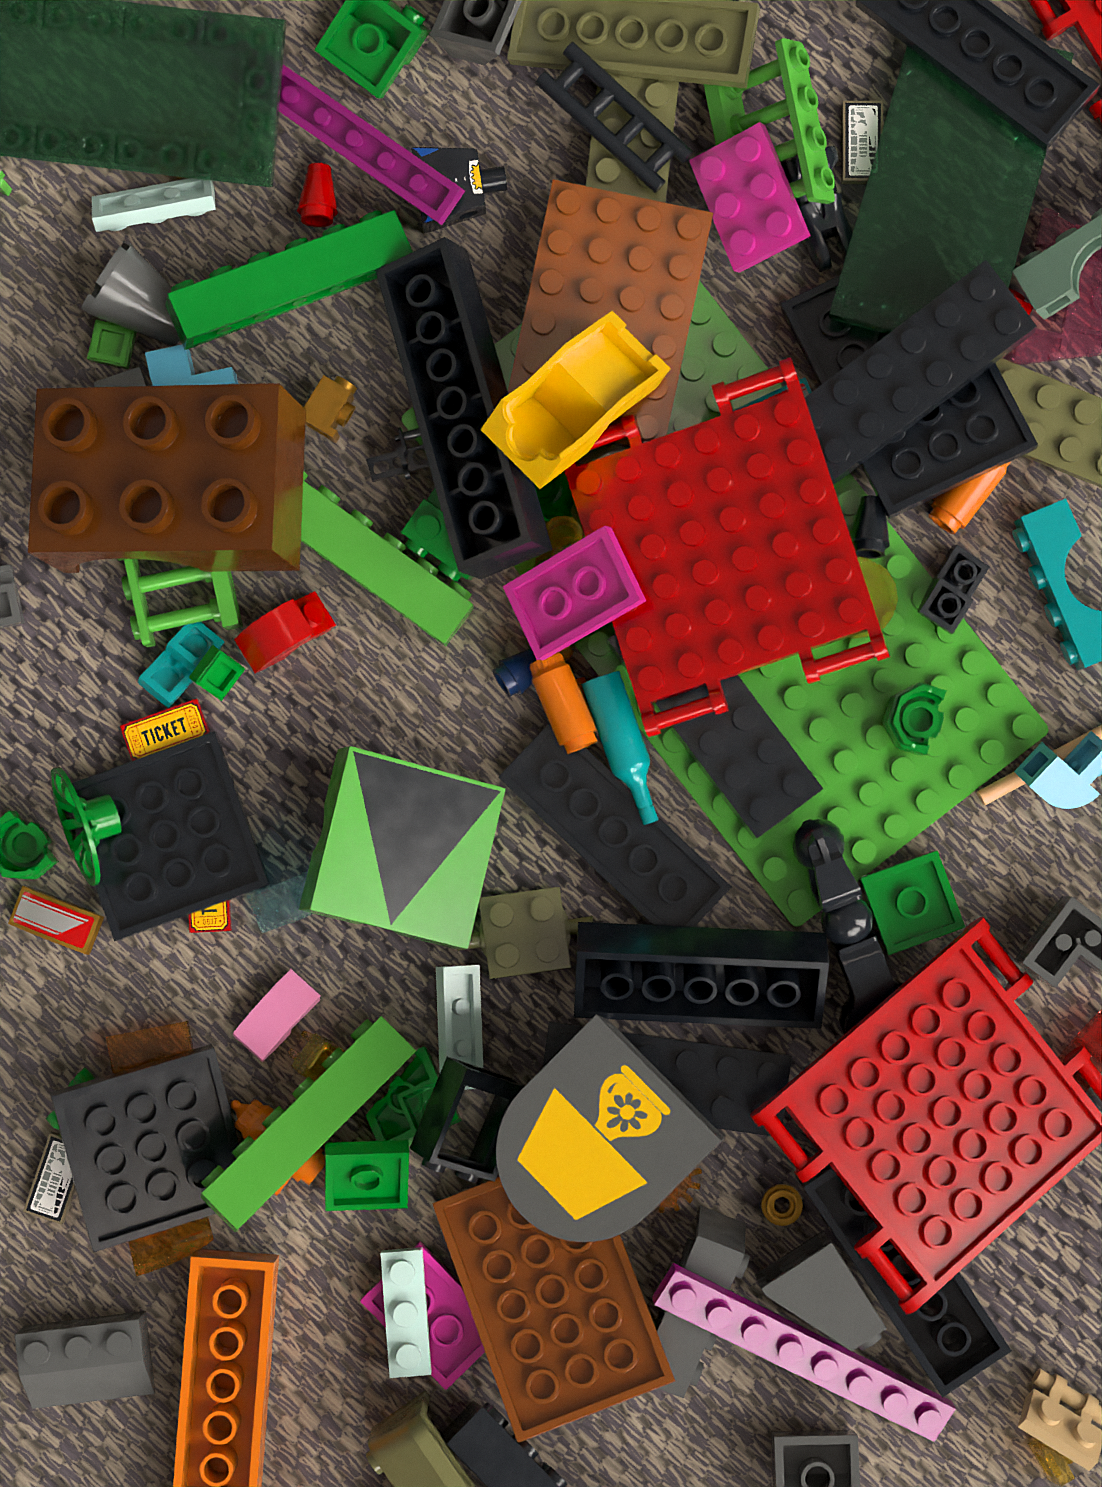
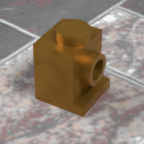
M323 375L303 407L306 410L305 425L332 442L337 443L340 435L335 429L338 424L345 427L352 417L356 406L351 403L354 400L353 395L357 388L340 376H336L334 380H331Z

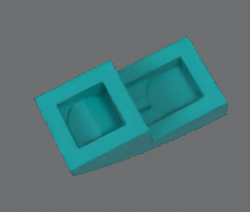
M202 622L185 625L167 643L166 649L140 675L137 683L169 709L193 682L189 676L210 647L214 645L221 649L225 642Z

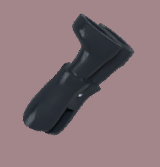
M828 146L825 148L828 166L833 173V168L839 161L836 147ZM794 158L781 164L789 183L803 178L799 158ZM836 184L833 188L835 201L832 203L809 202L806 195L796 198L811 235L804 239L806 248L819 272L832 268L830 255L824 241L829 238L835 237L838 249L845 262L858 258L856 238L846 218L842 206V194L838 193Z

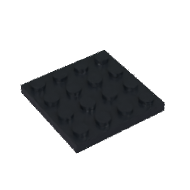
M217 732L205 734L72 783L78 797L84 798L86 801L109 794L120 818L121 833L99 840V845L96 847L100 867V882L95 887L114 941L123 940L271 885ZM83 827L75 829L77 836L84 830Z
M212 1044L50 1092L93 1253L216 1214L200 1197L201 1193L206 1189L201 1182L218 1165L226 1170L237 1159L232 1152L239 1145L217 1056Z

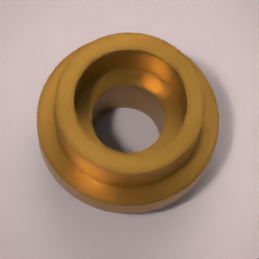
M777 1184L770 1187L764 1193L761 1208L768 1221L778 1226H786L799 1218L803 1203L796 1189L786 1184ZM780 1197H785L789 1200V1207L783 1212H779L774 1208V1202Z

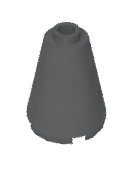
M124 240L121 247L119 246L95 282V290L92 294L87 295L81 309L95 317L168 345L176 346L180 338L165 306L167 293L171 292L172 286L130 243Z

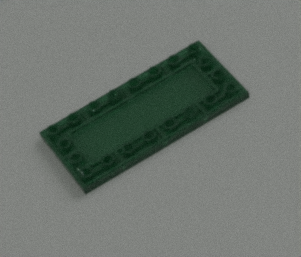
M0 0V156L273 187L286 20L115 0Z
M908 46L829 313V319L887 334L985 260L988 261L1007 288H1009L1046 152ZM1052 48L1072 63L1074 53Z

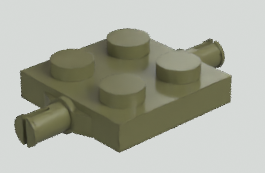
M560 887L481 897L479 903L482 919L479 932H472L470 938L472 941L469 942L468 949L482 948L487 958L490 980L571 969L568 951L570 935L577 934L578 922H593V916L568 919L562 907Z

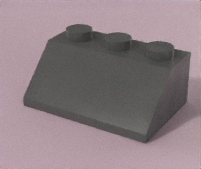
M444 0L430 36L451 57L485 65L499 55L522 0Z
M146 1311L25 1325L14 1335L19 1377L32 1409L156 1393Z

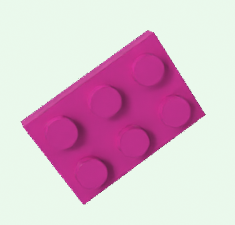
M761 122L689 160L709 212H713L712 219L733 271L740 273L811 236L767 128Z
M609 526L601 527L502 586L536 660L549 658L646 602L619 542Z
M419 1241L413 1248L423 1247L431 1376L447 1390L485 1353L461 1283ZM381 1278L360 1299V1302L386 1328L383 1281Z

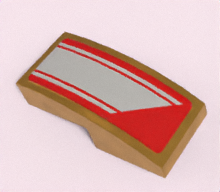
M22 886L8 924L56 944L90 955L104 916L76 904L62 901L34 888Z

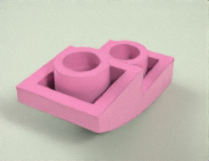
M290 969L246 1016L233 1032V1036L263 1062L291 1034V1029L320 1001L321 995Z

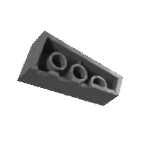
M700 1205L695 1218L697 1220L695 1240L687 1238L679 1266L734 1293V1291L730 1290L734 1278L742 1279L750 1255L745 1254L746 1223ZM665 1310L664 1313H658L654 1325L676 1382L658 1389L684 1398L689 1384L696 1387L704 1367V1363L700 1362V1358L704 1349L712 1350L717 1335Z

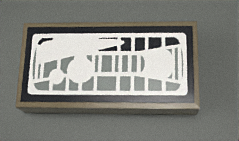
M843 101L841 105V184H882L883 101Z
M51 1132L23 1212L62 1225L65 1223L76 1189L61 1134Z

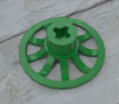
M55 767L51 770V786L63 832L83 877L91 886L97 885L100 882V867L96 851L99 840L119 834L122 831L116 806L109 794L87 801L84 798L78 797L65 771L61 767ZM64 810L72 813L74 818L66 819ZM83 827L84 830L73 840L70 830Z

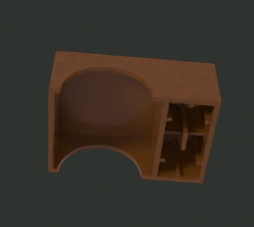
M280 383L37 389L28 553L63 573H79V564L102 559L166 561L192 566L204 572L300 571L306 410Z

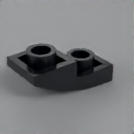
M953 545L929 585L918 613L949 634H953L973 603L974 599L971 597L990 566L959 545Z

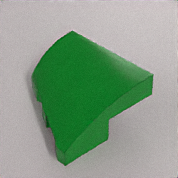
M425 1046L417 1049L414 1053L416 1057L401 1076L397 1075L389 1085L387 1094L382 1100L376 1101L366 1114L376 1141L409 1140V1146H411L440 1074ZM457 1109L450 1126L462 1121Z

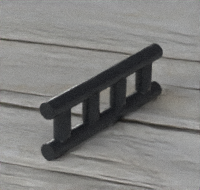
M571 42L563 52V55L571 63L556 79L544 71L537 78L535 84L648 188L657 193L666 182L657 172L673 155L683 164L694 151L576 43ZM583 73L601 89L586 107L567 91ZM613 100L631 116L616 134L597 119ZM643 128L661 143L645 162L627 146Z

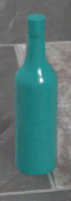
M612 672L582 683L581 686L611 772L630 789L637 809H639L638 812L643 825L658 821L659 819L652 805L653 802L647 786L650 757L620 672Z

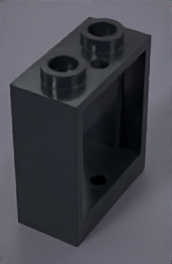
M447 1056L409 1149L423 1158L421 1162L423 1166L436 1172L444 1173L447 1167L454 1169V1174L470 1182L477 1183L479 1177L495 1182L498 1175L496 1146L499 1128L509 1105L525 1085L512 1077ZM466 1086L495 1095L470 1156L441 1148Z

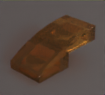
M207 1216L128 1241L136 1276L180 1261L209 1244L214 1238Z

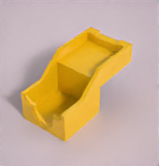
M613 311L565 343L524 384L501 399L480 429L539 489L587 454L607 426L655 390L671 369L657 354L653 356L625 328L626 324Z

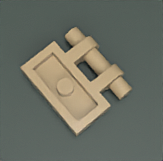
M1038 1369L1032 1378V1383L1043 1389L1044 1392L1041 1393L1034 1388L1026 1396L1018 1428L1090 1471L1098 1463L1102 1448V1430L1091 1424L1093 1420L1102 1426V1406L1099 1405V1400L1089 1393L1083 1395L1067 1385L1068 1381L1060 1375L1054 1374L1052 1376L1044 1370ZM1060 1400L1074 1408L1075 1413L1060 1405Z

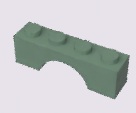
M1102 208L1092 215V221L1079 229L1071 228L1066 230L1056 238L1054 245L1043 252L1037 250L1028 254L1020 261V266L1013 270L1033 308L1044 320L1080 298L1079 279L1081 271L1087 260L1102 248Z

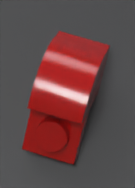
M316 591L295 601L291 599L274 608L250 624L234 638V641L256 674L282 661L299 646L329 632L336 624Z

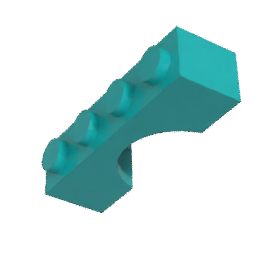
M1065 498L1014 521L1016 529L1012 530V534L1021 553L1026 551L1032 566L1028 568V572L1034 587L1037 590L1042 589L1048 601V604L1044 605L1047 619L1052 627L1058 626L1064 639L1060 643L1062 654L1069 665L1074 664L1076 669L1080 670L1102 661V611L1091 609L1078 601L1066 582V558L1070 549L1082 534Z

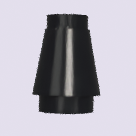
M874 495L861 497L851 533L857 557L882 558L885 556V549L890 547L887 517L878 497Z

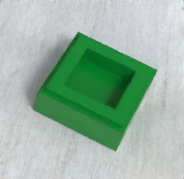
M212 645L189 678L222 701L246 668Z

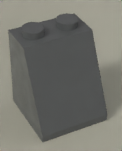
M824 1231L819 1232L755 1274L762 1291L768 1298L850 1351L858 1347L860 1350H865L873 1346L882 1338L880 1333L887 1329Z

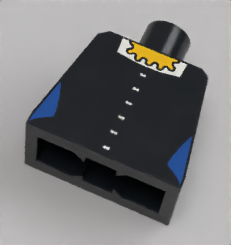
M411 148L413 155L465 191L443 225H440L421 211L424 233L486 214L484 194L508 190L504 166L480 169L477 149Z

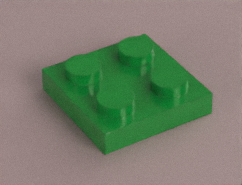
M938 850L859 878L887 955L966 928Z
M409 1140L325 1143V1211L408 1208Z

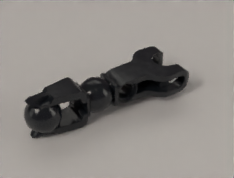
M809 819L802 822V826L796 832L793 840V851L798 862L807 868L812 895L818 907L823 911L821 916L822 931L826 933L827 939L833 942L832 945L848 987V999L842 1006L839 1017L840 1026L845 1034L903 983L893 981L877 937L871 930L873 924L872 912L867 903L861 899V889L843 858L845 849L844 835L839 827L831 821Z

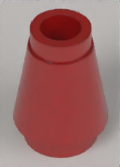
M312 163L307 167L297 212L301 215V222L311 227L330 226L333 223V217L338 213L331 174L332 168L327 164Z

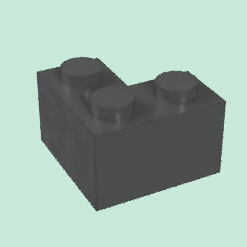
M1061 896L1013 960L1042 983L1054 988L1058 986L1077 959L1102 976V919L1072 896Z

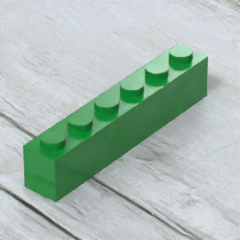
M381 210L370 212L361 217L358 224L347 228L344 224H338L325 230L320 238L309 242L307 238H300L287 244L285 250L270 255L268 251L262 252L247 260L248 264L233 269L230 265L224 266L209 274L210 278L195 283L191 279L174 285L171 288V292L167 293L165 306L184 350L377 279L375 270L413 252L395 210L382 214Z

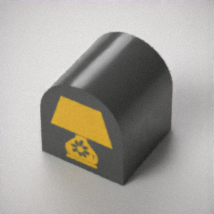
M596 1014L513 1099L499 1128L496 1160L499 1177L507 1197L529 1223L539 1230L560 1239L576 1242H594L620 1235L647 1217L725 1137L608 1019Z

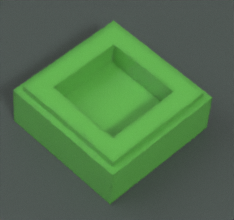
M95 320L87 359L91 362L129 369L137 332L114 323Z

